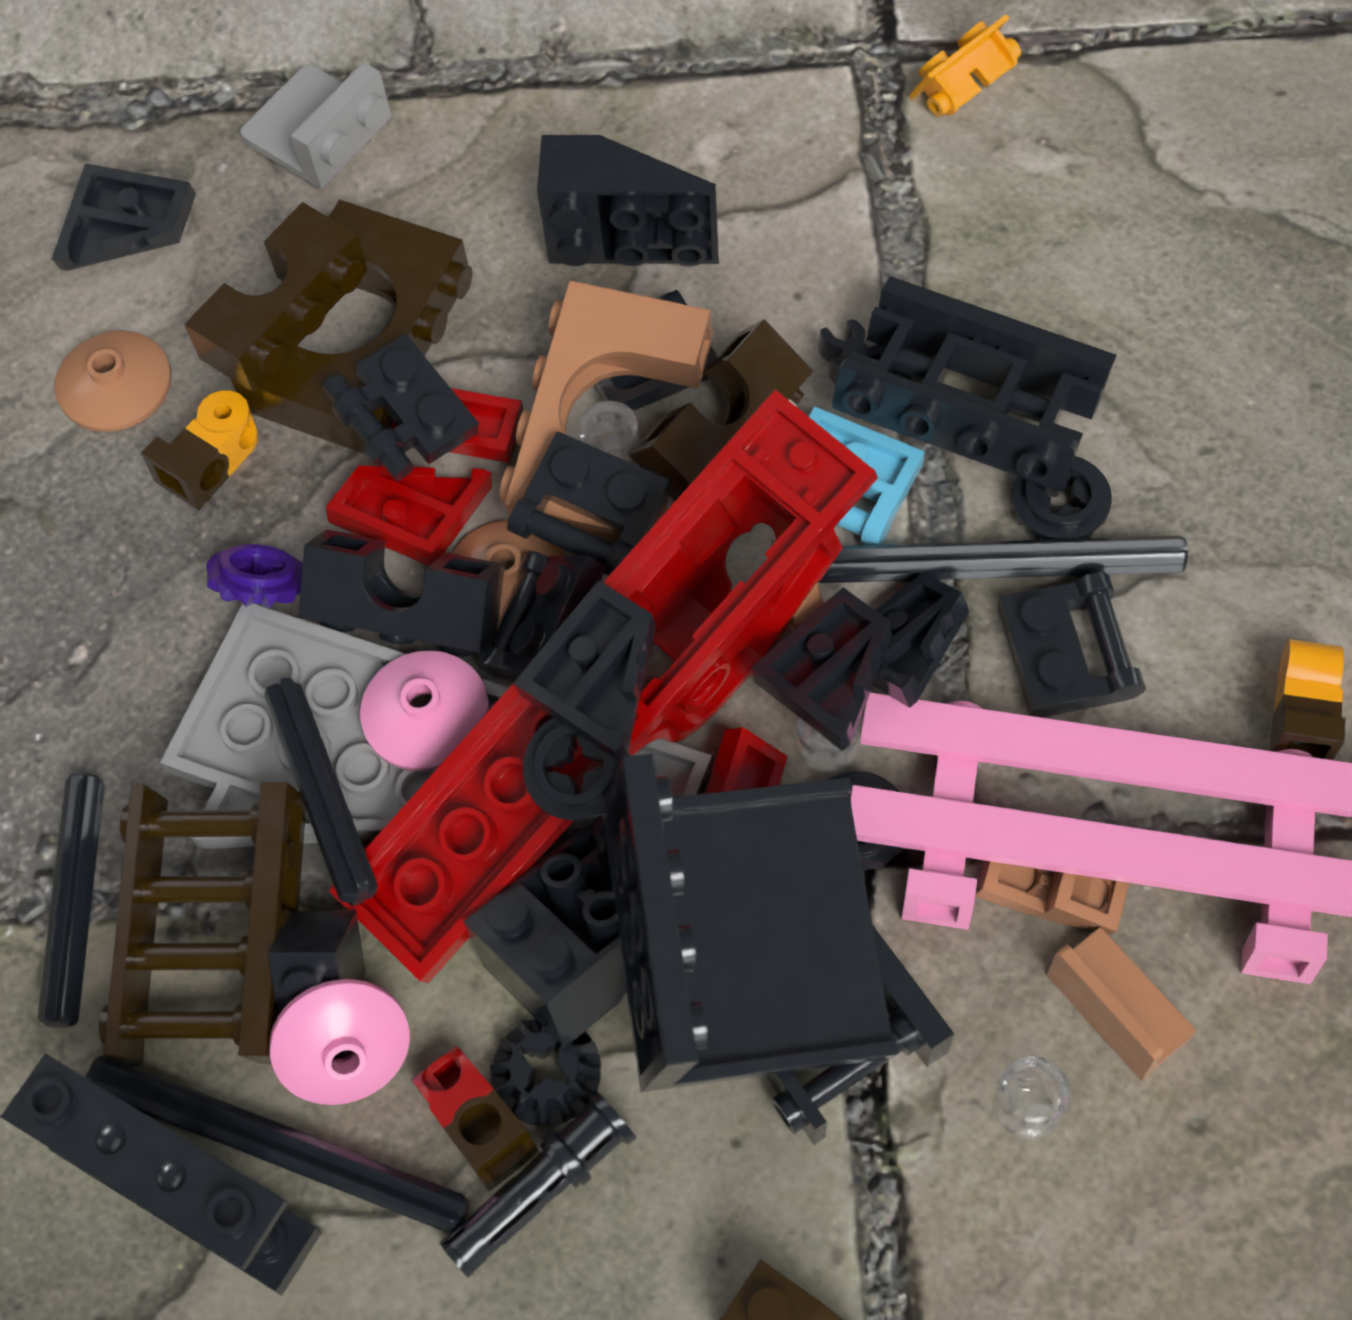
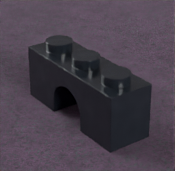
M327 529L304 545L298 617L320 621L321 626L339 632H349L356 628L377 632L380 639L389 643L408 644L414 641L436 644L441 652L454 656H469L475 652L480 653L497 633L505 564L445 552L426 568L423 593L411 594L396 587L385 571V540Z

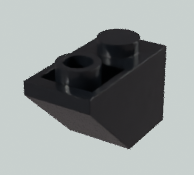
M356 910L290 911L268 951L278 1016L290 1001L313 986L339 979L364 981L365 966ZM341 1051L334 1056V1058L337 1059L347 1057L350 1054H352L353 1051Z

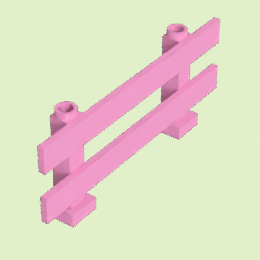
M869 694L865 707L860 744L938 756L932 797L853 785L850 801L857 841L925 851L922 870L909 868L902 920L968 930L975 904L977 879L963 877L966 858L1261 903L1260 923H1256L1242 948L1241 974L1311 984L1327 960L1328 942L1327 933L1310 931L1311 911L1352 917V861L1313 855L1315 812L1352 817V763L1314 758L1309 753L1296 749L1273 752L986 710L977 704L967 701H954L945 704L918 700L917 703L909 708L889 695ZM978 762L1265 804L1264 847L973 803Z

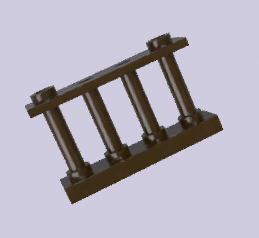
M261 782L259 803H254L251 810L167 811L168 800L145 784H131L129 805L124 806L120 817V834L125 843L109 1003L103 1007L99 1018V1036L104 1045L103 1055L129 1064H142L145 1039H233L234 1043L239 1046L238 1056L259 1064H272L269 1053V1041L272 1028L278 1018L268 951L290 911L299 910L306 809L299 791L288 782ZM251 837L252 841L256 843L254 869H249L245 876H161L164 838ZM158 903H245L246 907L250 909L248 936H243L240 943H154ZM239 970L240 974L245 977L243 1002L238 1004L234 1011H148L151 971Z

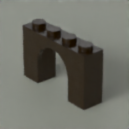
M339 199L329 218L357 234L368 269L357 289L378 295L389 301L396 308L390 324L374 341L362 348L347 353L323 354L296 346L287 356L282 368L275 375L267 377L254 392H251L232 379L231 382L235 391L246 399L251 414L366 455L364 452L365 442L351 425H342L332 412L333 402L322 390L323 383L332 375L340 373L352 388L365 386L356 375L357 363L405 334L409 336L425 356L431 344H437L443 337L447 326V316L455 301L464 298L472 281V268L468 265L463 239ZM382 406L372 412L385 429L392 427L393 420Z

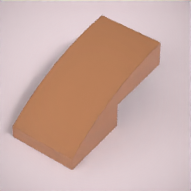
M984 860L977 883L976 897L1052 922L1090 931H1096L1101 927L1107 934H1114L1118 930L1129 883Z

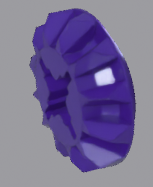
M258 544L234 546L216 553L208 560L206 565L207 587L215 592H220L221 599L225 601L239 600L243 602L245 607L251 604H262L266 608H271L274 602L288 604L294 602L295 596L301 592L303 563L285 551L271 546Z

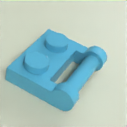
M814 406L809 417L872 467L878 477L862 496L876 502L872 512L869 513L853 506L836 526L860 535L861 543L883 545L898 510L923 466L925 451Z

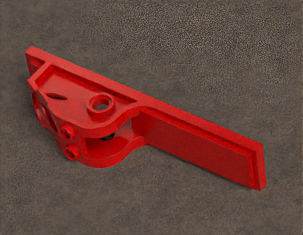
M777 390L770 394L603 582L652 614L656 624L652 647L656 644L675 661L659 680L654 677L641 692L628 749L631 756L657 739L664 738L670 743H675L687 738L706 724L725 705L752 674L751 667L773 649L789 626L787 624L817 581L822 579L841 552L843 546L833 528L878 479L872 467ZM759 523L767 524L774 531L776 538L775 543L764 554L767 559L745 583L741 580L731 590L732 582L726 568L727 553L731 544L739 536L751 532L755 525ZM514 684L508 688L365 849L378 884L376 895L365 900L360 905L350 906L348 902L339 900L334 885L328 890L348 911L356 910L358 921L420 982L430 983L470 938L463 921L529 871L573 822L572 820L556 818L545 812L534 802L526 788L523 776L525 751L535 732L553 717L519 695ZM577 740V751H574V761L563 765L561 769H553V772L558 771L561 774L573 777L581 791L585 773L595 770L596 766H604V763L601 764L598 761L586 758L582 753V748L578 746Z

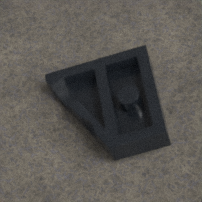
M85 163L52 260L59 269L69 271L180 243L196 192L189 182Z
M926 573L920 574L875 609V611L890 621L892 637L873 686L909 708L919 700L969 613L961 591Z
M598 580L513 683L515 688L523 698L621 762L622 757L628 754L656 629L653 616L644 608Z
M843 587L751 667L754 682L843 752L851 744L891 640L890 621Z

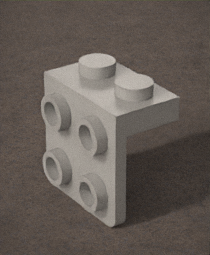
M363 62L344 82H341L315 66H304L242 126L240 131L242 139L247 146L322 189L392 117L381 72Z

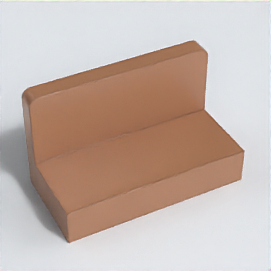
M1101 927L1074 949L1069 945H1065L1055 954L1047 977L1141 1081L1191 1040L1197 1032Z

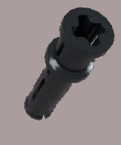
M597 1090L587 1097L589 1106L559 1133L549 1131L543 1137L544 1141L539 1145L542 1151L515 1177H512L484 1202L474 1214L439 1242L452 1261L468 1278L487 1261V1258L508 1242L569 1185L572 1184L575 1188L580 1184L584 1186L591 1180L590 1170L621 1142L629 1145L637 1138L629 1126Z

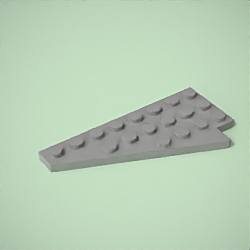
M243 603L160 761L166 773L214 789L204 810H251L254 803H259L261 782H288L298 790L264 697L268 686L276 684L280 678L290 677L293 682L302 685L361 841L374 840L435 771H410L389 764L374 752L362 730L360 707L368 684L385 665L396 658L406 655L405 653L257 604L245 607ZM482 679L488 695L490 710L508 690V687ZM429 694L417 696L410 702V705L415 708L424 707L429 704L432 696ZM662 738L652 741L634 754L653 753L656 777H668L672 798L701 794L712 768V755L674 742L670 743ZM306 812L304 844L318 843ZM599 815L589 818L585 822L573 821L567 829L584 828ZM190 837L196 846L203 849L256 846L251 837Z

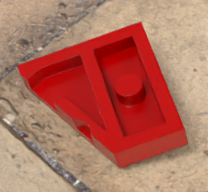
M358 465L327 504L328 522L359 536L385 540L386 548L430 566L445 553L492 489V474L485 469L472 468L471 478L436 477L435 467H414L412 472L405 478L395 481L384 466Z

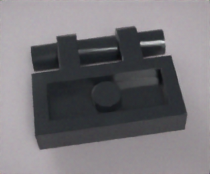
M407 334L357 363L356 375L365 386L352 388L340 373L332 375L322 385V390L333 402L331 410L342 425H351L366 444L364 448L366 455L375 466H384L395 481L405 478L414 469V464L405 454L411 448L415 447L429 465L478 433L479 422ZM382 406L397 427L385 429L372 412Z

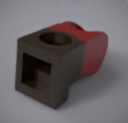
M457 1045L411 1079L428 1103L430 1111L489 1192L540 1153L527 1129Z

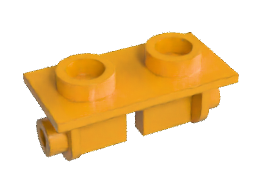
M1004 15L990 27H987L984 21L976 24L957 41L961 49L950 57L943 50L931 58L917 72L923 80L908 97L914 100L921 93L925 92L929 97L927 105L935 116L941 117L944 114L951 116L982 90L970 76L972 72L983 86L987 88L1007 71L1012 70L1017 65V58L1021 55V49L1014 39H1005L999 31L1010 19L1008 15Z

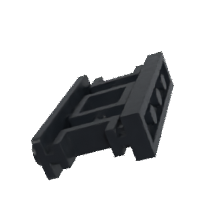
M889 276L882 288L878 307L875 306L871 314L866 338L868 341L886 346V349L880 360L850 351L838 370L832 407L837 411L1055 490H1061L1076 457L1083 433L1061 426L1057 422L1063 410L1092 420L1102 400L1117 355ZM908 347L933 355L935 359L910 351ZM949 370L1000 387L1001 390L994 402L943 384V381ZM896 371L907 376L919 379L923 382L922 384H919L911 380L894 375V373ZM1020 387L1049 396L1051 400L1020 390ZM1008 412H1011L1022 417L1039 422L1040 424L1039 426L1025 422L1023 420L1011 417L1007 414Z

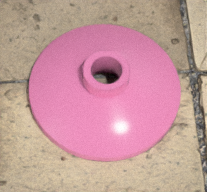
M418 651L403 655L389 662L371 679L361 701L360 721L367 742L383 760L404 770L432 771L442 764L489 711V700L482 679L468 663L445 652ZM425 694L432 696L429 704L424 707L415 708L410 705V702L417 696Z
M354 979L328 981L313 986L296 996L279 1014L270 1035V1059L279 1081L297 1097L324 1105L351 1103L377 1092L396 1075L408 1052L410 1030L401 1005L383 988L366 981ZM341 1051H353V1053L347 1057L337 1059L334 1058V1056Z

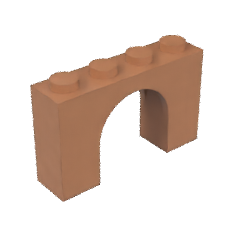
M569 280L564 301L556 300L551 310L548 331L549 335L553 336L548 356L541 354L535 365L532 386L533 390L537 391L532 411L524 410L518 423L516 443L518 446H521L516 466H508L502 478L500 501L505 502L504 505L509 516L517 501L524 496L556 432L559 431L566 434L568 418L574 404L590 387L610 377L635 375L699 389L714 335L710 310ZM668 496L653 526L666 512L667 504L669 501ZM552 501L548 502L543 512L613 544L622 534L620 531Z

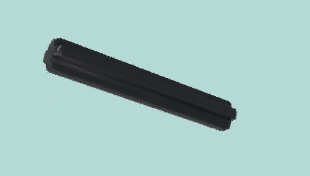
M290 677L280 678L276 684L268 686L265 690L264 697L337 896L339 900L348 902L350 906L360 905L365 900L376 895L378 884L302 685L293 682Z
M90 773L71 774L66 779L37 1016L39 1021L44 1023L45 1026L54 1028L75 1026L79 1020L104 795L103 782L97 775Z

